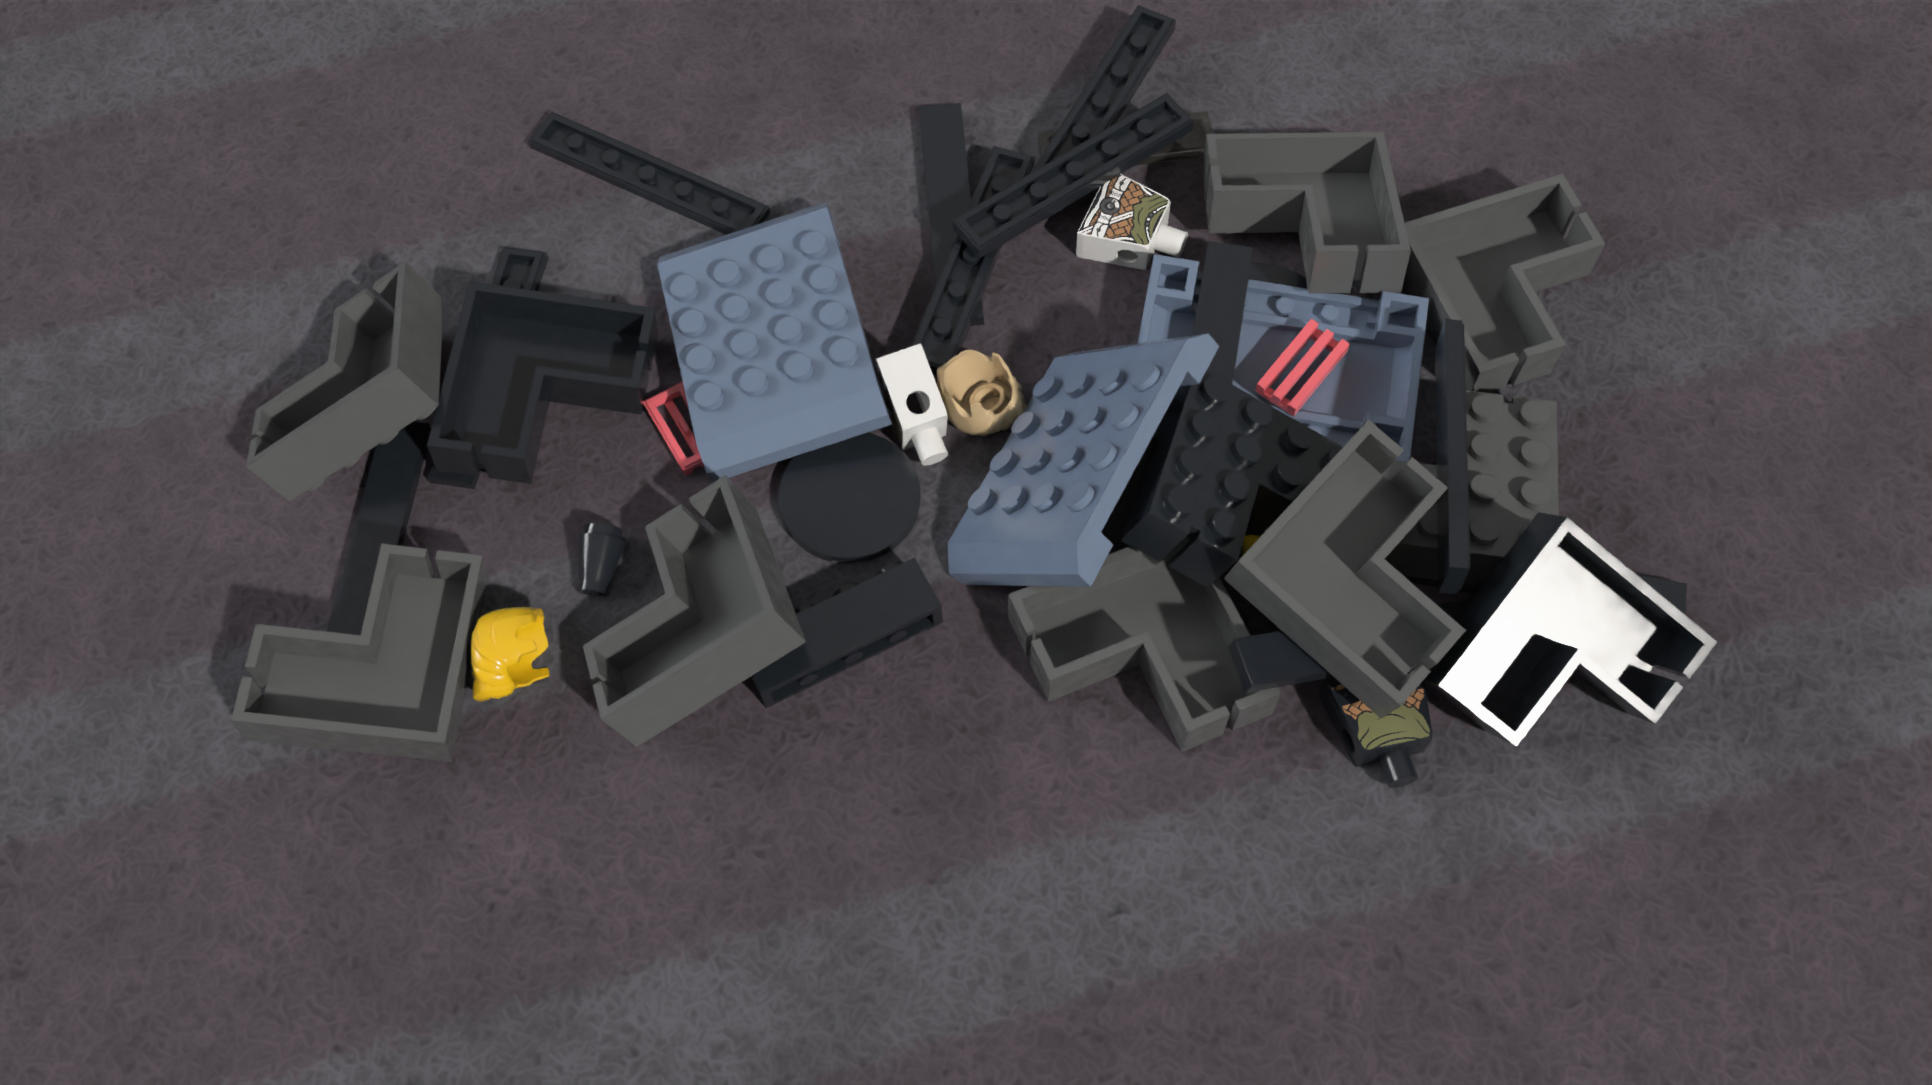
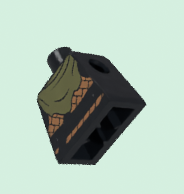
M1335 677L1326 679L1319 697L1355 767L1380 762L1389 788L1402 787L1418 780L1411 755L1423 753L1431 742L1433 734L1424 681L1420 683L1402 706L1381 719Z

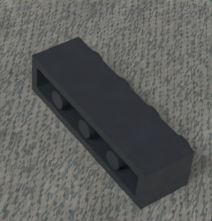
M915 558L904 563L893 562L883 567L877 573V576L860 584L854 582L842 586L833 594V597L816 605L805 604L796 608L795 613L806 642L755 673L750 678L765 708H768L943 623L942 605Z

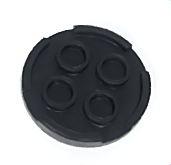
M864 433L794 456L781 478L778 500L785 528L801 548L811 555L832 562V560L855 562L879 558L896 548L908 536L919 515L921 493L917 472L908 456L887 439L874 434Z

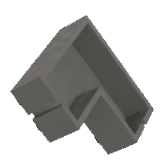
M1384 132L1206 134L1202 182L1209 233L1298 232L1309 294L1350 293L1351 287H1358L1359 293H1382V291L1401 293L1411 249Z
M1563 174L1405 222L1411 252L1403 285L1409 295L1429 298L1426 327L1435 344H1437L1445 319L1462 320L1465 336L1467 391L1493 393L1504 389L1509 380L1512 386L1548 375L1553 370L1566 346L1536 292L1590 275L1606 243L1587 212L1578 214L1582 204Z
M406 262L373 283V289L395 309L394 314L367 288L334 310L328 362L256 409L252 436L255 438L250 441L246 468L289 502L304 492H313L323 484L327 477L341 468H350L358 462L364 453L378 444H387L396 437L402 428L416 419L423 420L427 418L439 405L443 298Z
M1466 390L1470 570L1463 584L1482 586L1538 512L1559 516L1557 401L1513 396L1510 403H1504V395ZM1395 460L1382 475L1390 481L1407 462ZM1420 463L1437 478V465ZM1437 501L1385 558L1403 576L1438 580Z
M1368 420L1240 558L1224 579L1382 719L1402 706L1430 673L1429 669L1438 664L1466 630L1385 560L1448 487L1413 457L1390 481L1383 476V472L1398 458L1404 449Z
M726 475L689 498L691 505L717 530L715 533L711 534L682 504H679L645 526L665 594L583 645L590 678L596 682L593 685V690L601 720L635 747L640 746L806 642L757 508Z
M1189 533L1160 562L1132 546L1109 554L1091 587L1028 586L1008 594V619L1025 654H1030V665L1048 702L1139 665L1182 752L1222 736L1227 722L1231 730L1234 731L1272 715L1281 692L1276 687L1245 693L1228 646L1234 639L1247 637L1250 634L1220 578H1217L1211 585L1206 587L1169 567L1171 558L1195 536L1192 533Z
M381 543L361 635L255 624L245 663V668L251 677L242 676L231 718L232 723L243 739L247 741L452 762L471 668L472 633L477 620L481 617L488 582L483 555L437 550L435 560L441 576L440 579L433 578L434 570L427 549ZM260 688H265L264 695Z

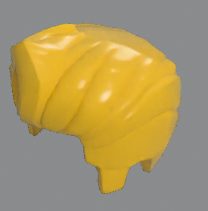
M503 608L491 611L477 620L471 640V664L474 678L472 695L474 700L481 702L490 698H502L511 695L516 688L531 685L534 681L550 676L548 667L532 668V662L548 648V640L543 625L545 617L541 608Z

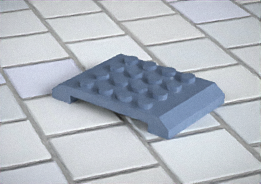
M827 201L661 256L658 259L657 266L696 445L706 473L712 483L725 475L730 478L892 425L841 253V244Z
M1154 254L1137 343L1193 335L1203 272L1198 271L1199 261ZM1249 279L1232 385L1343 447L1370 420L1404 449L1396 460L1408 462L1411 456L1429 298L1382 291L1379 300L1337 293L1309 294L1306 288ZM1310 319H1313L1319 323L1318 329L1323 332L1328 329L1334 333L1333 338L1340 342L1341 339H1344L1350 345L1347 353L1293 417L1255 392L1259 380ZM1311 339L1271 386L1273 390L1279 387L1313 346L1315 341ZM1324 348L1286 394L1285 398L1290 401L1294 398L1331 353ZM1158 428L1156 429V431H1155L1153 437L1156 436V433H1157Z
M1207 333L1080 351L1055 357L1044 377L1035 385L1033 396L1026 406L1024 413L1014 421L1009 438L1002 450L992 459L987 476L980 488L970 497L968 509L948 541L949 574L956 581L965 585L1091 587L1113 546L1101 531L1179 387L1200 384L1219 348L1215 340Z

